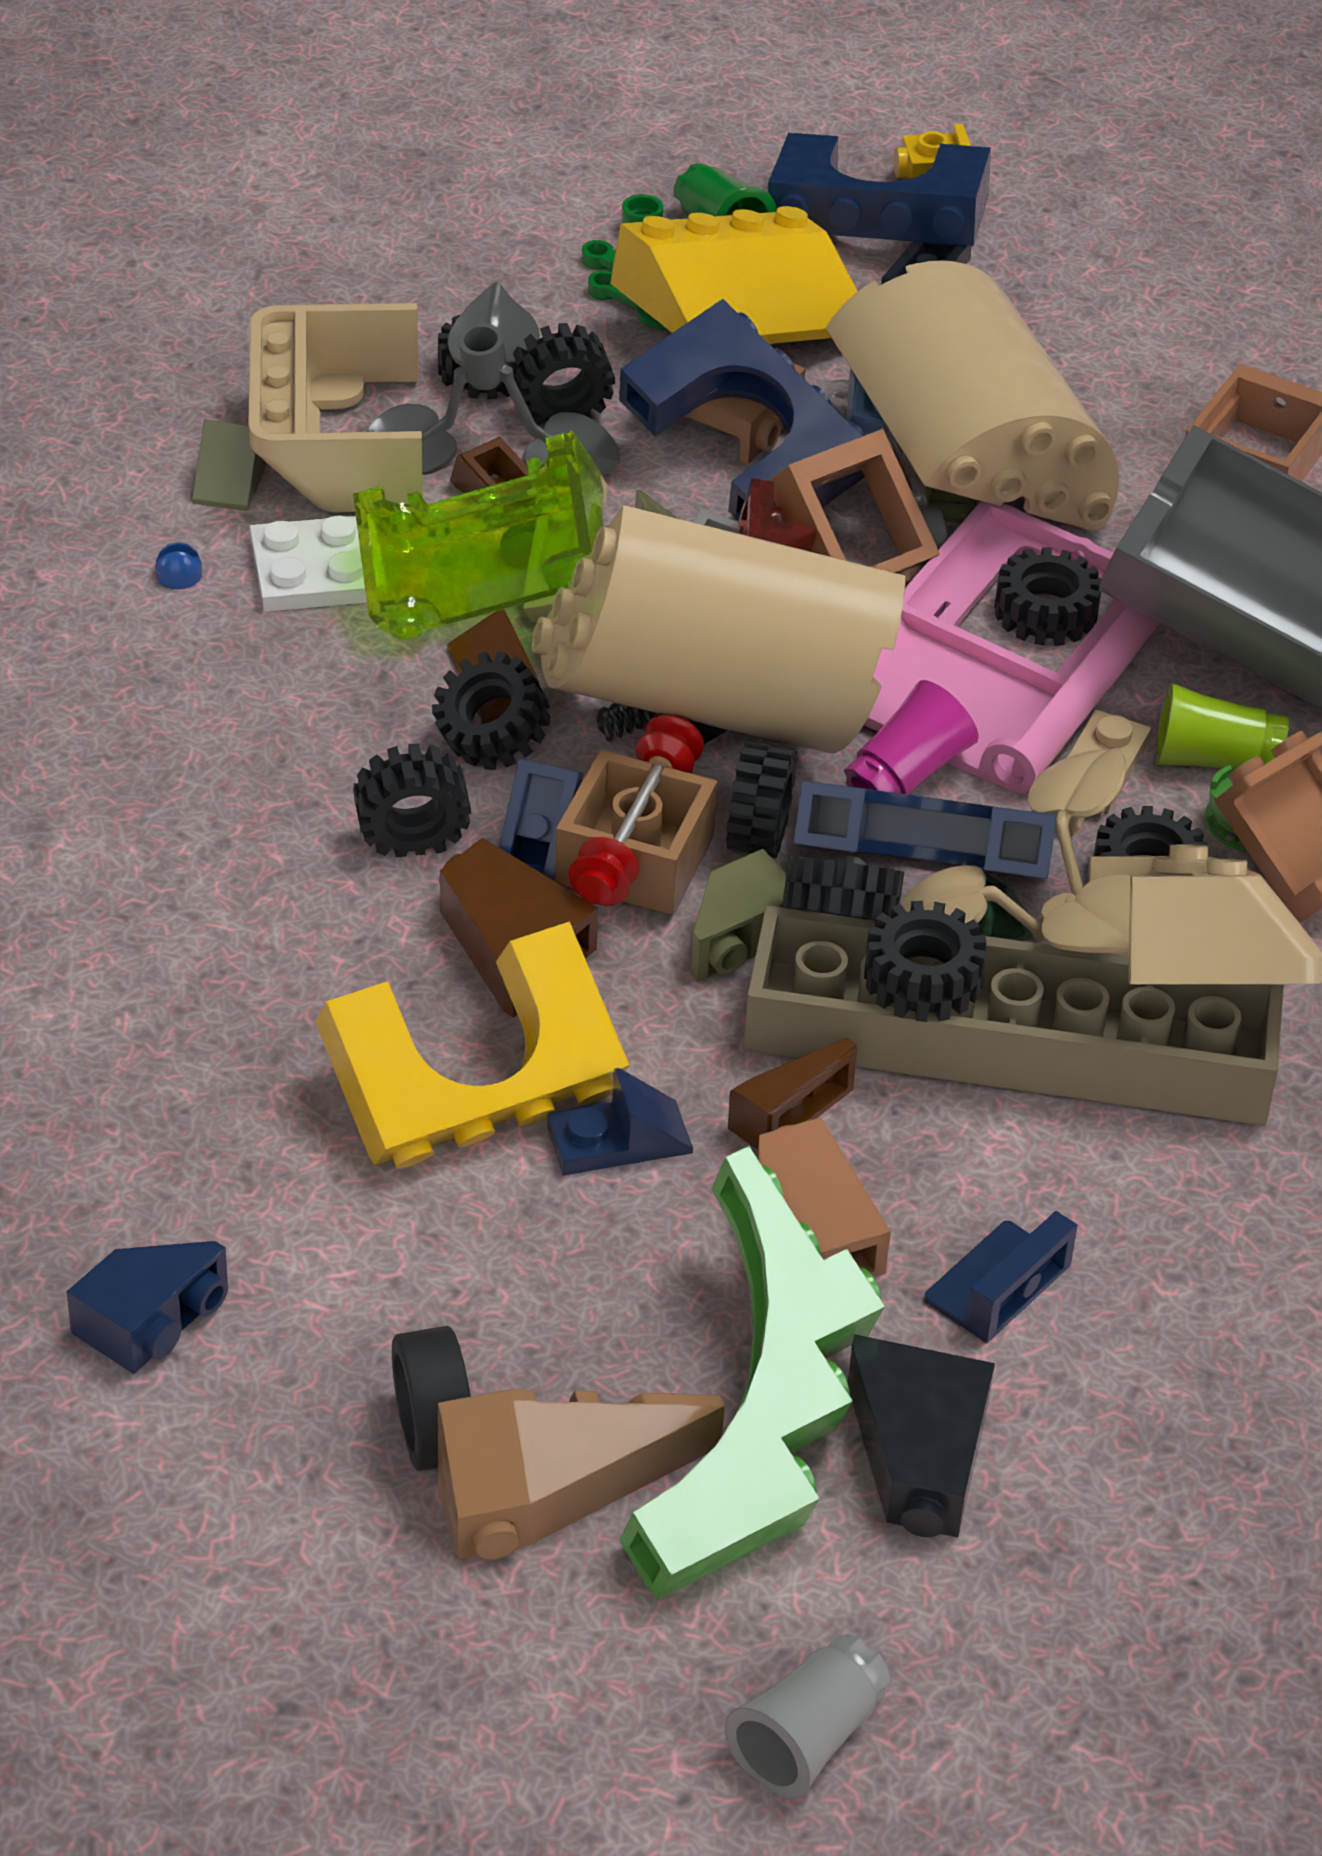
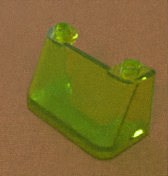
M573 431L545 438L547 457L544 462H541L538 457L528 459V476L430 504L425 502L418 491L407 494L408 503L388 501L385 499L384 490L380 486L353 494L368 616L379 629L391 634L396 639H414L424 634L426 630L552 596L557 593L560 587H568L572 581L577 561L580 557L587 558L593 550L597 532L601 526H604V491L600 470Z

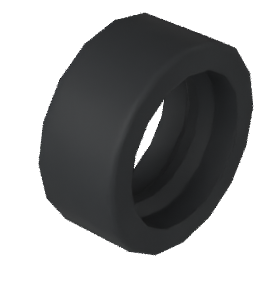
M448 1325L396 1334L392 1340V1369L399 1418L411 1463L417 1471L438 1468V1403L471 1397L461 1348L455 1332Z

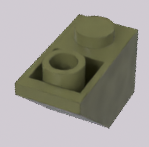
M764 849L710 871L692 937L690 974L697 982L717 973L730 974L736 971L746 960L755 957L766 905L782 907L787 873Z

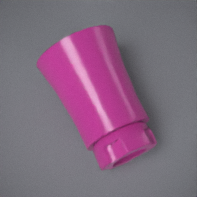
M920 680L899 709L877 734L857 752V758L844 769L846 775L845 782L849 787L910 795L923 781L948 761L978 742L979 734L977 727L968 711L951 693L934 682Z

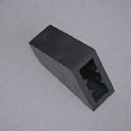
M857 1334L854 1335L848 1386L887 1523L901 1525L910 1533L920 1537H935L943 1534L959 1538L988 1410L995 1363Z

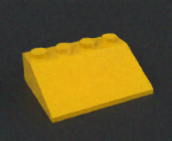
M789 206L779 207L776 212L770 213L735 210L733 215L715 217L706 213H692L688 216V219L669 220L659 216H648L643 219V222L621 223L610 284L672 333L721 299H724L737 313L742 312L746 314L755 324L758 334L769 344L832 338L826 330V326L837 311L858 292L827 232L811 221L805 211Z

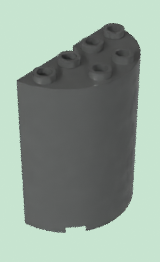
M1193 425L1163 472L1154 491L1148 496L1117 545L1099 584V591L1322 710V492Z

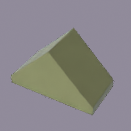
M204 419L192 496L193 504L248 511L267 465L250 447L249 425Z

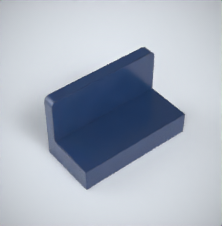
M1054 1211L1031 1233H1028L1011 1221H1003L925 1292V1302L985 1343H988L1071 1266L1078 1224L1058 1211Z

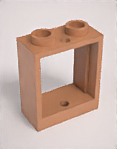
M1239 364L1186 430L1185 438L1192 426L1195 425L1302 482L1322 455V392ZM1276 398H1282L1286 405L1278 403ZM1239 421L1295 441L1297 444L1286 459L1282 460L1226 440L1223 437L1232 425Z
M883 429L789 464L766 482L792 542L797 549L846 561L813 488L862 470L900 553L899 556L871 567L906 576L905 585H907L920 572L921 566L925 565L931 558L940 555Z

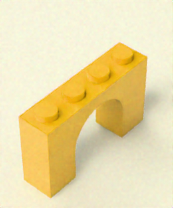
M570 921L511 940L496 961L520 1019L525 1037V1054L520 1071L499 1083L484 1086L465 1085L449 1080L433 1070L418 1053L388 981L325 1002L315 1020V1024L368 1156L374 1166L393 1160L397 1169L406 1168L431 1157L434 1154L433 1145L455 1138L458 1147H466L492 1136L495 1133L494 1124L516 1118L519 1126H527L547 1118L548 1113L556 1112L553 1105L555 1103L576 1097L579 1106H583L612 1094L614 1068L626 1071L630 1065Z

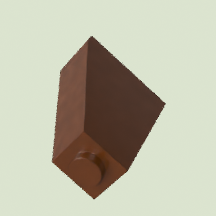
M481 838L462 854H456L451 857L440 870V912L503 1012L514 1018L517 1012L496 964L497 959L511 940L570 921L585 959L597 950L598 907L486 839Z

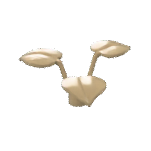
M1118 748L1110 750L1100 749L1065 758L1042 772L1029 790L1028 803L1032 812L1057 815L1055 826L1072 892L1058 894L1049 899L1042 907L1041 920L1037 921L997 887H984L986 875L983 870L978 866L968 865L943 869L923 879L900 902L905 911H910L911 901L922 900L924 910H933L935 901L946 904L945 914L951 915L958 908L966 913L965 923L973 919L978 923L987 910V901H992L1000 905L1027 927L1037 942L1046 940L1052 947L1076 952L1129 953L1130 876L1132 875H1108L1092 880L1083 887L1069 832L1071 816L1088 817L1095 815L1108 806L1117 796L1126 774V759L1122 751Z

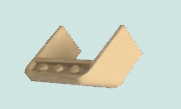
M417 303L274 305L255 312L250 320L248 425L251 449L312 504L324 511H423L421 431L320 433V410L345 409L356 405L364 396V382H419Z
M1170 845L1169 856H1088V883L1108 875H1132L1130 876L1129 953H1110L1129 956V984L1322 983V950L1263 877L1247 869L1246 860L1208 857V846Z

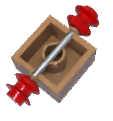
M670 714L654 717L647 724L645 735L639 739L636 745L635 754L637 759L599 750L556 828L555 882L573 888L584 900L595 905L615 906L625 902L674 915L714 836L717 780L691 774L695 761L699 759L704 749L702 735L692 723L682 717Z

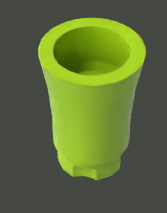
M1170 683L1165 695L1158 725L1155 766H1199L1222 769L1230 765L1235 770L1258 755L1266 764L1275 759L1271 750L1287 739L1289 719L1283 715L1266 714V710L1263 708L1236 704Z

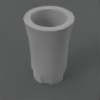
M849 1634L836 1637L827 1647L815 1650L796 1669L767 1691L729 1713L725 1721V1736L733 1757L743 1770L783 1799L801 1798L808 1791L827 1761L845 1740L875 1711L876 1703L885 1695V1686L891 1681L887 1665L881 1655L868 1648L861 1638Z

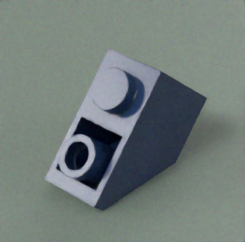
M216 1241L113 1250L66 1291L71 1334L133 1374L150 1359L159 1360L164 1358L177 1344L181 1331L199 1315L204 1317L212 1315L225 1300L228 1292L226 1247Z

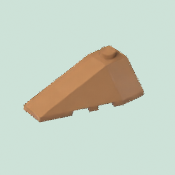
M508 1389L439 1402L438 1492L457 1558L462 1559L477 1555L488 1560L503 1558L511 1554L516 1548L531 1545L707 1455L718 1444L723 1434L725 1405L721 1395L641 1393L632 1398L628 1403H600L597 1391H574L569 1402L537 1401L534 1390Z

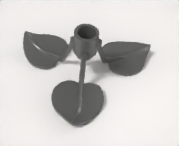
M499 282L493 283L469 304L449 333L448 350L450 356L461 367L454 370L455 381L445 416L439 421V417L433 409L420 404L406 403L397 405L382 413L366 431H421L422 475L437 472L445 467L457 452L456 440L446 430L450 429L455 422L465 383L469 382L474 388L479 390H491L501 382H504L528 433L536 438L527 445L524 459L525 464L538 478L550 481L596 471L604 475L615 469L616 465L620 463L619 448L613 437L598 422L585 415L574 412L554 414L548 419L544 429L535 423L514 380L513 369L509 364L510 361L516 362L513 352L517 346L527 350L524 339L528 335L532 334L536 340L540 339L539 328L531 314L513 300Z

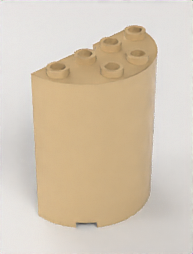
M928 261L905 266L907 273L893 278L880 286L876 280L864 286L832 317L826 326V330L925 486L998 506L1023 496L1025 497L1023 508L1028 514L1091 531L1104 528L1114 511L1119 487V471L1115 454L1003 289L988 274L968 264L953 261Z
M623 505L608 527H600L595 537L593 550L587 558H579L573 572L572 581L568 587H560L553 601L552 610L547 618L540 617L533 631L531 650L533 653L541 655L544 679L547 685L553 689L663 715H676L689 721L832 754L843 750L853 741L865 724L878 698L882 685L873 675L882 648L894 651L903 608L906 576Z

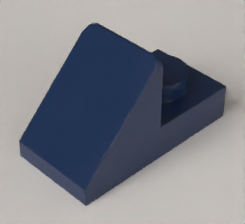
M519 758L499 848L555 881L556 828L581 785L584 773Z
M614 1068L612 1102L547 1114V1129L563 1176L693 1153V1146L676 1100L620 1068Z

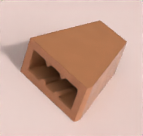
M819 1117L795 1125L782 1126L772 1132L759 1135L757 1159L762 1166H768L776 1174L782 1186L783 1199L798 1222H804L814 1232L823 1260L847 1249L859 1268L866 1269L873 1277L886 1273L891 1231L822 1118Z

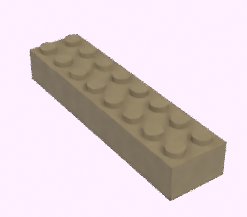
M766 905L747 995L743 1051L800 1058L848 1038L857 1044L855 1067L1262 1126L1267 1124L1278 1073L1284 984H1129V956L1068 951L1046 944L985 936L987 953L982 988H980V994L976 1002L969 1001L968 1010L961 1015L951 1007L950 1019L939 1021L936 1012H929L928 1021L919 1022L916 1021V1011L908 1010L905 1018L894 1015V1003L883 1009L876 1003L877 993L869 995L866 989L864 967L867 939L870 926L875 927V920ZM916 956L906 958L920 965L933 966L944 964L931 957Z

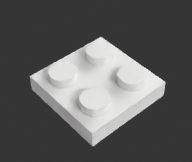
M364 515L349 517L332 516L326 519L291 522L275 521L268 524L250 525V540L263 612L379 602V586Z

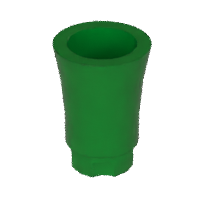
M703 163L691 164L685 173L677 177L674 184L673 195L680 201L681 208L687 216L692 213H706L715 217L733 215L735 210L770 213L776 212L777 209L774 199L767 191L745 184L732 178L719 168Z

